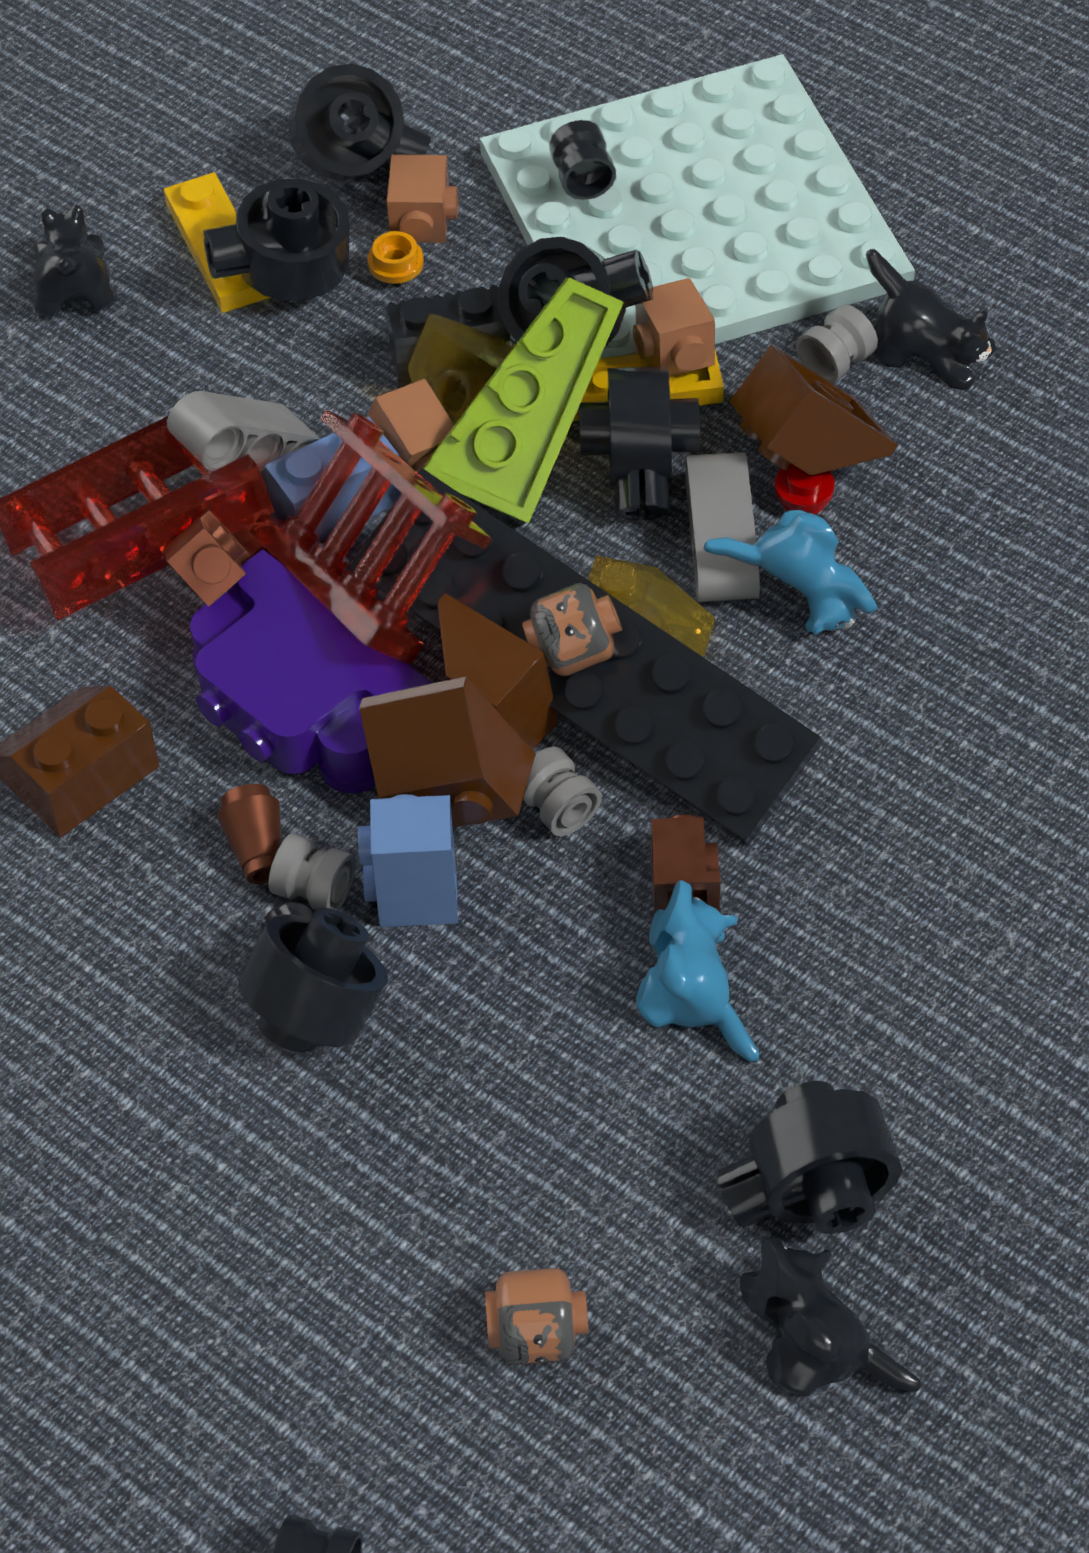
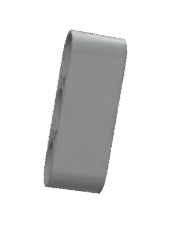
M195 391L185 395L175 404L167 419L169 432L205 468L212 471L266 478L264 465L279 459L288 452L296 451L320 440L308 426L283 404L205 391Z
M746 452L686 455V496L697 602L759 599V566H753L727 556L711 554L703 549L705 542L714 538L729 537L750 545L756 543Z

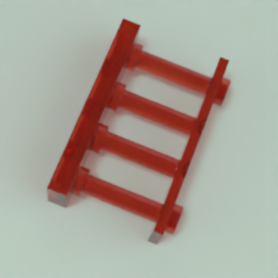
M326 409L320 420L343 440L296 516L289 515L286 521L283 522L262 512L250 533L367 647L411 665L424 644L405 627L410 620L406 613L450 543L457 535L486 549L492 538L473 522L477 512L472 507L449 493L445 492L442 495L381 442L380 438L384 431L379 426L355 412L347 420ZM362 457L372 466L371 470L324 544L317 543L316 540L320 536V533L316 530ZM393 484L403 493L354 572L346 571L345 568L349 561L345 556L389 486ZM423 511L434 523L385 600L376 599L375 596L379 589L375 584Z
M167 416L0 498V531L12 555L32 545L38 551L41 557L31 561L30 565L49 609L56 619L60 620L170 565L166 560L163 549L207 509L217 517L231 534L274 513L256 462L247 454L215 471L205 468L169 432ZM192 466H195L203 476L172 492L163 482ZM139 492L149 502L118 519L109 508ZM88 519L95 530L63 546L55 534Z

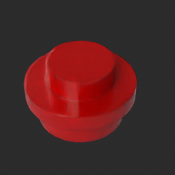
M791 464L787 470L780 469L775 478V493L786 511L802 510L815 515L825 508L834 495L835 481L830 471L810 475L794 464Z

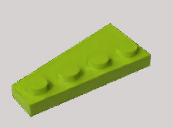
M570 277L566 278L422 468L463 496L520 521L529 523L624 302Z

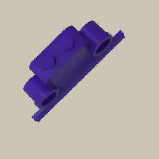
M262 549L242 565L246 574L211 606L203 605L191 619L190 631L194 647L192 658L201 689V694L196 697V703L210 723L217 727L225 725L237 735L244 749L255 760L259 762L267 760L276 769L287 774L306 772L319 763L321 777L331 788L343 793H361L370 790L376 784L359 710L362 698L432 684V682Z

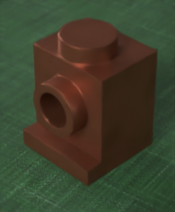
M209 509L163 549L167 562L208 606H211L246 574L241 563L250 556L247 550Z
M676 815L671 818L651 819L654 915L658 909L665 910L678 880H683L691 885L692 898L697 897L720 912L721 880L718 844L705 843L704 817Z

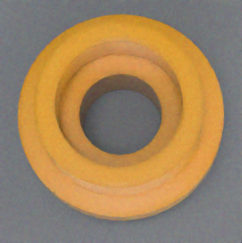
M400 231L387 232L377 237L367 257L370 273L376 279L391 284L412 280L422 271L424 266V256L421 247L411 235Z

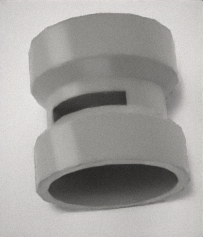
M845 304L827 315L823 327L814 326L803 333L796 341V351L799 360L804 366L833 384L849 371L851 362H862L877 349L878 339L869 319L857 308Z
M553 746L536 753L523 801L527 806L538 807L540 809L541 821L554 835L562 837L579 830L590 821L601 804L602 793L588 777L577 776L573 761L561 748Z
M296 833L289 834L283 840L272 862L268 882L269 891L288 900L301 896L308 900L310 907L315 910L324 907L339 910L352 886L356 868L355 856L337 848H332L328 851L318 850L312 839Z

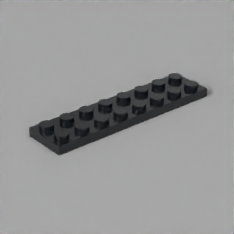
M422 467L413 476L348 566L355 574L439 632H441L438 601L446 593L527 643L523 622L531 619L530 608L535 600L577 583L585 584L591 588L597 599L609 595L622 627V631L612 634L614 642L612 657L607 661L569 676L558 675L550 666L547 667L553 694V700L549 706L556 713L747 845L751 844L823 743L821 736Z

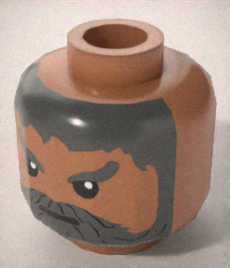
M582 583L571 585L535 600L530 608L531 619L523 622L528 643L544 652L547 667L550 666L556 674L561 676L572 675L610 659L614 653L612 634L622 631L620 620L609 595L597 599L592 589Z
M547 1268L506 1272L498 1278L496 1291L485 1292L489 1349L500 1348L503 1358L509 1364L522 1365L567 1360L574 1351L575 1335L589 1334L585 1291L571 1292L569 1278L561 1269Z

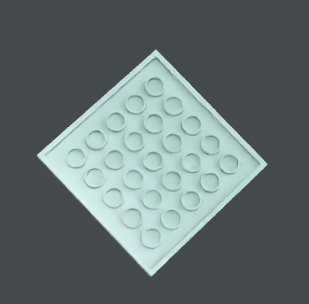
M783 54L480 138L481 155L527 245L542 238L562 236L587 245L605 259L637 249L642 253L648 266L653 287L686 278L692 280L715 319V344L834 310L841 305H851L885 295V289L875 279L869 269L865 255L870 249H876L906 281H914L915 270ZM586 120L599 126L606 141V151L611 156L616 168V179L612 187L606 193L593 199H574L565 193L559 179L558 168L553 162L549 150V141L553 133L559 127L571 121ZM635 305L626 308L619 333L603 350L600 358L638 354L633 339V325L636 324Z

